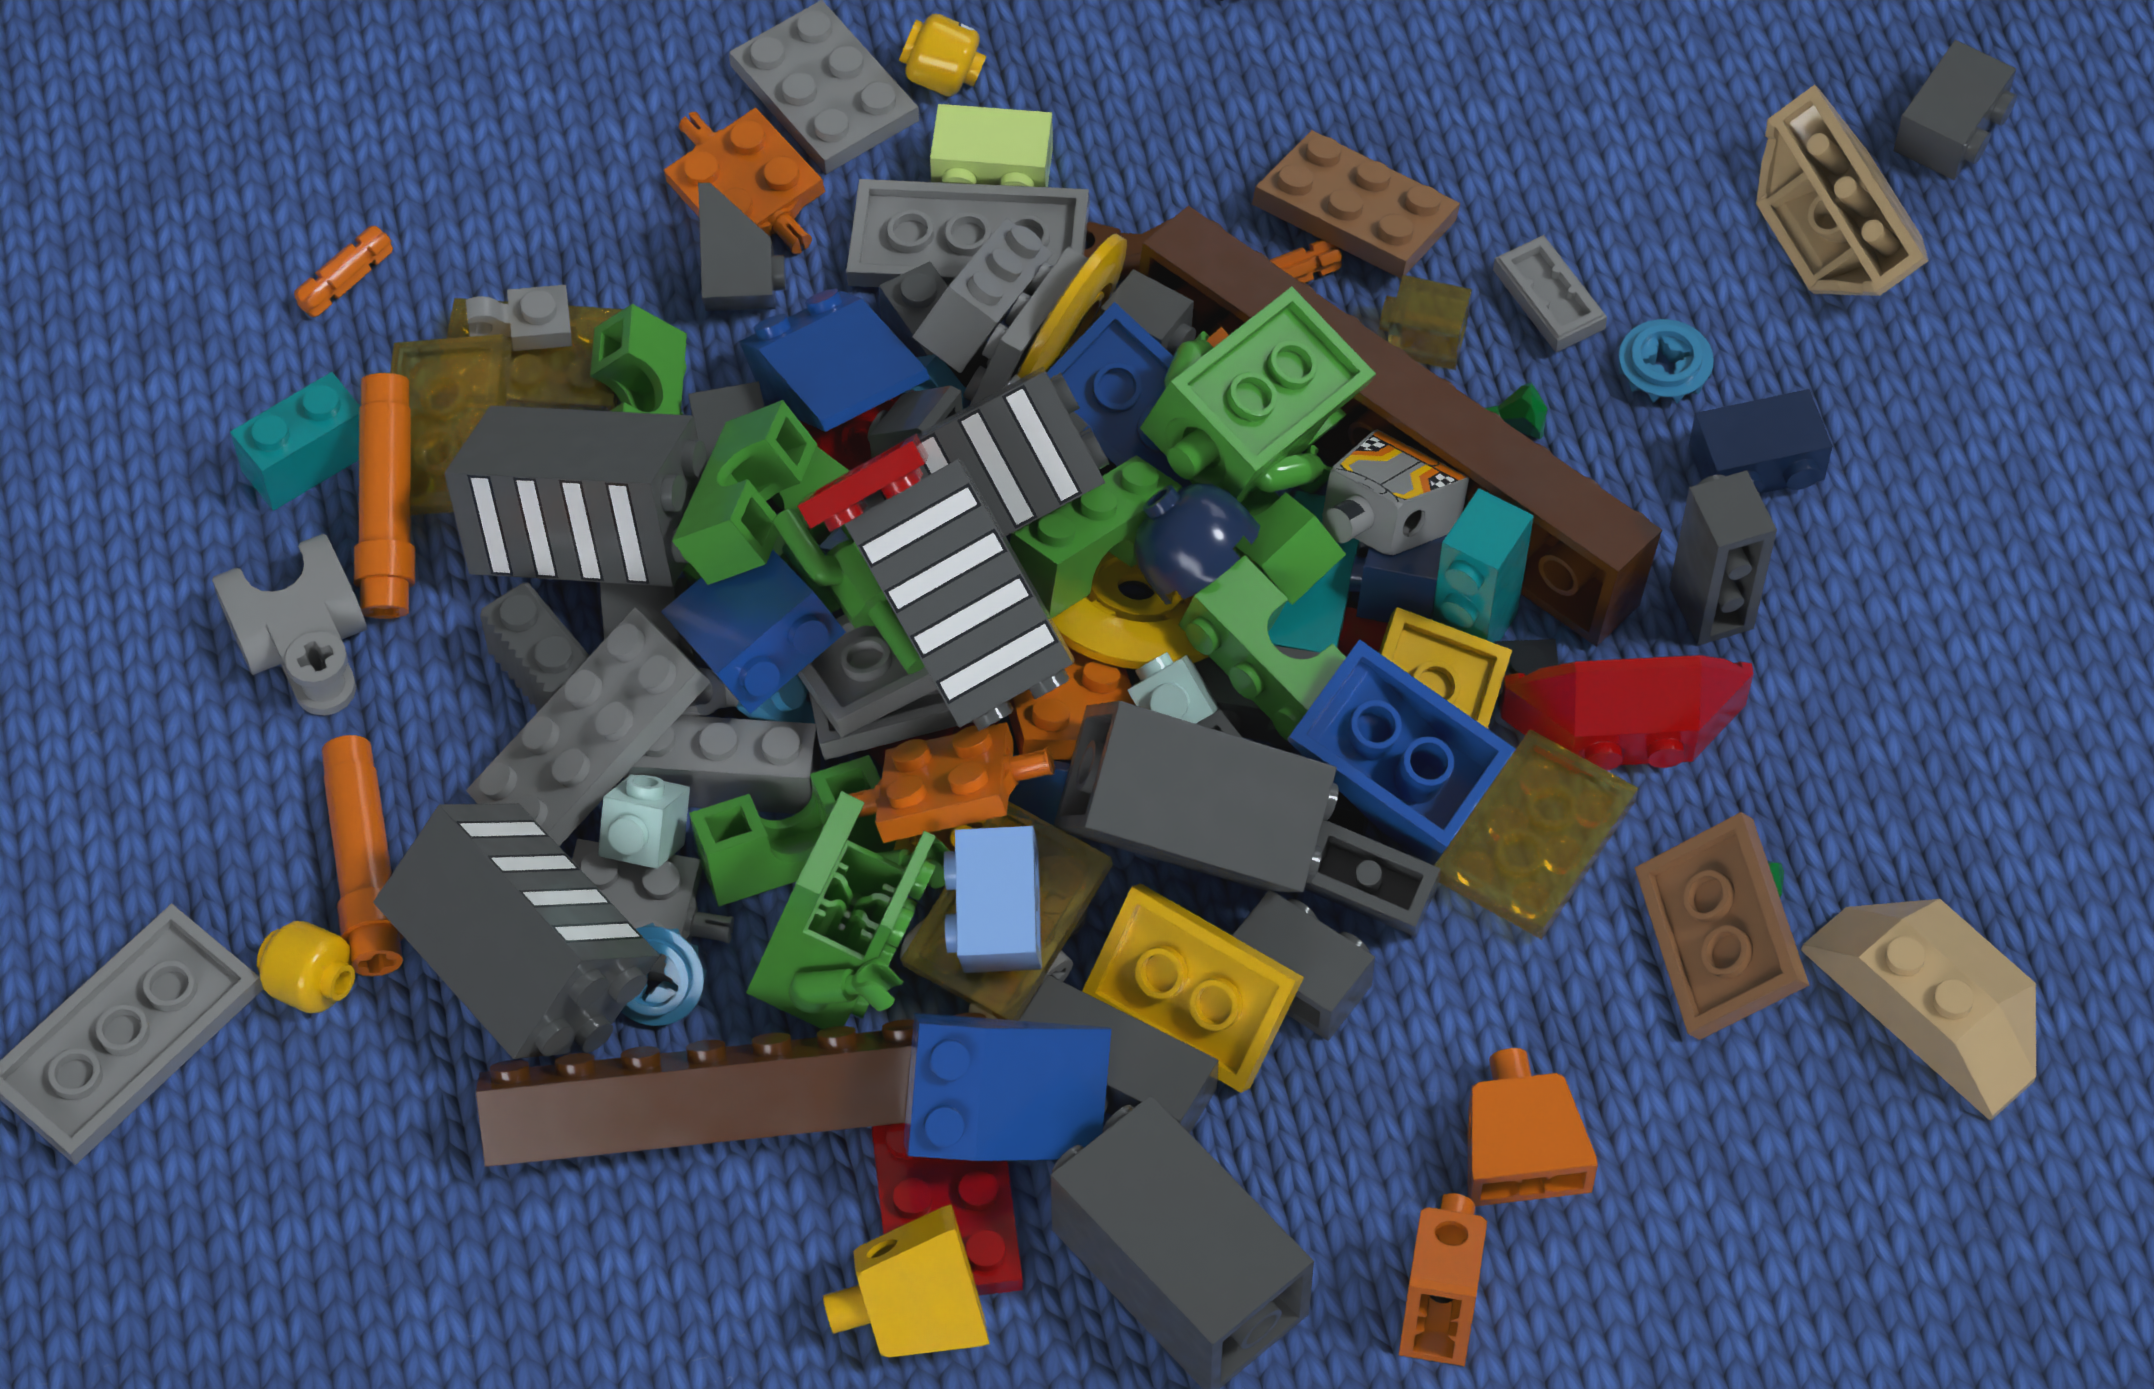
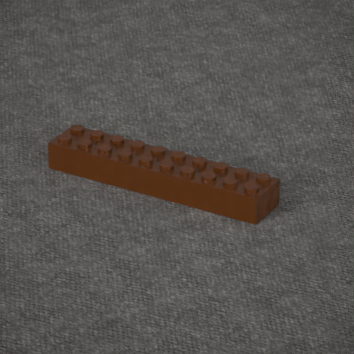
M1189 205L1143 242L1139 273L1194 301L1192 327L1196 329L1195 339L1202 331H1205L1210 337L1221 327L1230 335L1292 286L1376 373L1367 387L1341 407L1346 413L1343 420L1312 444L1318 448V453L1336 464L1371 432L1378 429L1470 477L1463 511L1479 488L1534 515L1521 595L1596 647L1640 606L1662 529L1650 522L1644 514L1625 505L1602 489L1593 479L1583 476L1555 457L1546 447L1530 440L1504 422L1498 414L1488 411L1457 390L1451 382L1435 375L1409 357L1403 349L1393 346L1365 327L1356 317L1340 310L1317 294L1312 287L1298 281L1270 262L1264 254L1254 251L1225 231L1220 224L1209 220Z

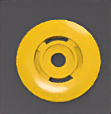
M1117 233L1108 237L1079 269L1051 309L1034 338L1017 373L1020 378L1043 366L1046 372H1048L1100 317V309L1112 295L1124 265L1127 249V240Z
M1110 552L1105 554L1096 568L1091 593L1052 618L1068 647L1105 664L1138 669L1168 652L1173 662L1185 655H1188L1193 663L1209 657L1200 653L1192 646L1186 632L1178 625L1194 595L1183 600L1177 591L1172 592V604H1165L1154 590V595L1144 600H1135L1124 596L1118 589V586L1123 582L1139 581L1148 586L1150 585L1137 564L1131 568Z

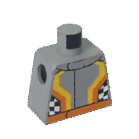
M1376 429L1333 466L1329 474L1324 502L1323 526L1338 543H1345L1355 538L1383 554L1396 555L1445 536L1450 532L1463 512L1470 477Z

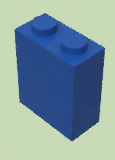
M773 549L767 563L760 567L710 585L701 577L661 611L693 651L714 672L717 678L749 714L846 633L814 591Z

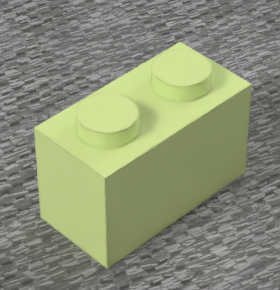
M938 104L930 155L931 182L1048 187L1053 151L1052 112Z

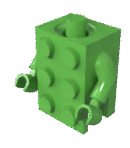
M1291 286L1215 347H1212L1207 342L1209 335L1205 331H1202L1195 340L1180 344L1164 378L1165 390L1140 426V429L1167 456L1170 466L1180 477L1189 479L1192 484H1213L1228 491L1240 503L1258 488L1270 493L1299 486L1306 492L1316 493L1329 480V474L1333 466L1328 467L1323 464L1316 455L1319 451L1318 448L1312 444L1343 420L1346 413L1341 407L1367 387L1376 375L1366 362Z
M842 791L794 886L746 991L747 994L821 1029L845 1026L850 1014L863 1019L869 1004L877 1011H884L893 1005L895 999L887 991L894 986L902 985L904 981L888 966L896 951V947L898 948L918 903L908 898V896L920 901L927 884L933 889H938L945 885L944 852L950 851L940 840L935 838V835L923 831L912 853L906 848L874 853L849 841L848 837L865 802Z

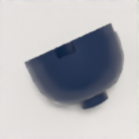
M1192 484L1176 491L1172 485H1168L1156 492L1144 504L1143 510L1148 516L1138 527L1133 549L1137 566L1146 581L1165 604H1172V592L1177 591L1184 600L1213 583L1240 559L1233 550L1235 545L1243 536L1252 545L1258 536L1260 525L1235 497L1213 484Z

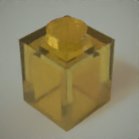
M1403 275L1397 297L1386 296L1379 330L1389 332L1388 342L1393 346L1403 349L1416 362L1456 370L1468 325L1472 289Z

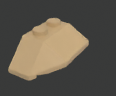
M1815 84L1767 119L1765 137L1768 140L1761 162L1756 205L1809 291L1813 294L1881 296L1929 261L1922 235L1871 155Z
M1941 899L1845 907L1802 945L1801 951L1988 1120H1993L2034 1083L2036 1078V983Z

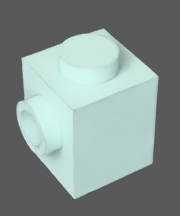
M1168 652L1148 662L1135 670L1140 682L1127 690L1136 706L1195 724L1212 715L1220 708L1188 655L1173 662Z
M630 774L603 797L598 856L658 869L685 844L690 786L663 781L655 776Z

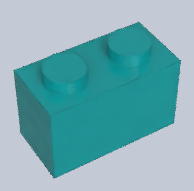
M333 372L328 373L230 431L242 473L273 511L359 460L360 405Z

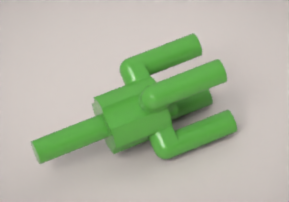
M787 509L779 513L775 517L773 524L786 542L782 547V551L800 578L814 591L831 613L841 608L855 629L861 626H876L908 674H914L923 669L925 666L845 524L841 526V529L849 540L837 544L825 555L794 509Z

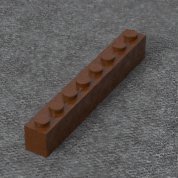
M961 1013L953 1015L961 1017L986 1018V1016L981 1013ZM895 1020L882 1025L881 1031L856 1033V1029L849 1026L829 1027L818 1031L817 1037L791 1040V1036L786 1033H768L754 1037L751 1040L752 1044L727 1047L725 1042L721 1040H701L687 1045L686 1051L660 1053V1049L657 1047L642 1046L623 1051L621 1058L595 1060L592 1054L574 1053L557 1058L554 1065L529 1067V1063L524 1060H507L495 1063L489 1067L490 1071L479 1072L476 1088L485 1167L905 1123L914 1020Z

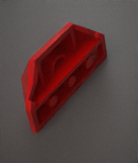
M1703 655L1575 661L1540 668L1526 676L1523 673L1505 675L1500 702V714L1504 721L1568 768L1588 767L1595 771H1608L1620 765L1650 764L1657 768H1668L1682 762H1693L1746 706L1754 674L1752 663L1748 662L1733 663L1727 659Z

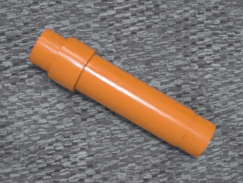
M375 373L366 375L361 379V406L359 408L358 543L354 546V584L360 588V608L362 614L366 617L378 619L406 616L409 613V588L415 585V546L411 544V408L409 407V379L393 373Z
M345 735L331 739L324 744L321 750L324 767L323 778L340 892V900L337 903L340 934L350 945L351 966L354 968L355 973L363 976H381L397 970L402 965L403 957L400 941L404 936L373 903L392 875L377 770L374 767L371 743L368 739L361 736Z

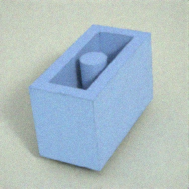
M1033 826L955 830V851L944 852L946 890H956V913L945 915L947 953H957L964 973L1042 969L1039 844Z

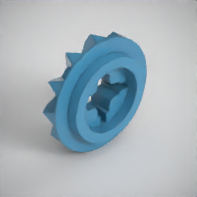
M1670 319L1647 321L1633 328L1621 343L1619 350V374L1625 375L1629 380L1631 392L1642 390L1649 394L1652 402H1655L1659 397H1672L1678 404L1684 395L1689 393L1699 395L1704 383L1708 378H1711L1714 362L1711 346L1698 330L1686 323ZM1658 348H1660L1662 355H1665L1669 362L1675 363L1673 374L1665 372L1662 365L1655 364Z
M652 922L635 929L660 956L662 954L666 956L664 960L666 963L664 974L672 979V984L662 981L648 995L645 994L648 984H646L642 992L628 1002L621 1012L638 1023L650 1026H663L681 1020L697 1005L703 996L702 990L707 970L702 967L698 956V946L690 944L683 938L678 928L666 929L655 926Z

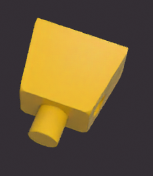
M952 1204L941 1207L857 1247L853 1254L859 1285L823 1295L826 1314L833 1334L871 1324L879 1353L887 1358L973 1348L990 1344L985 1315Z

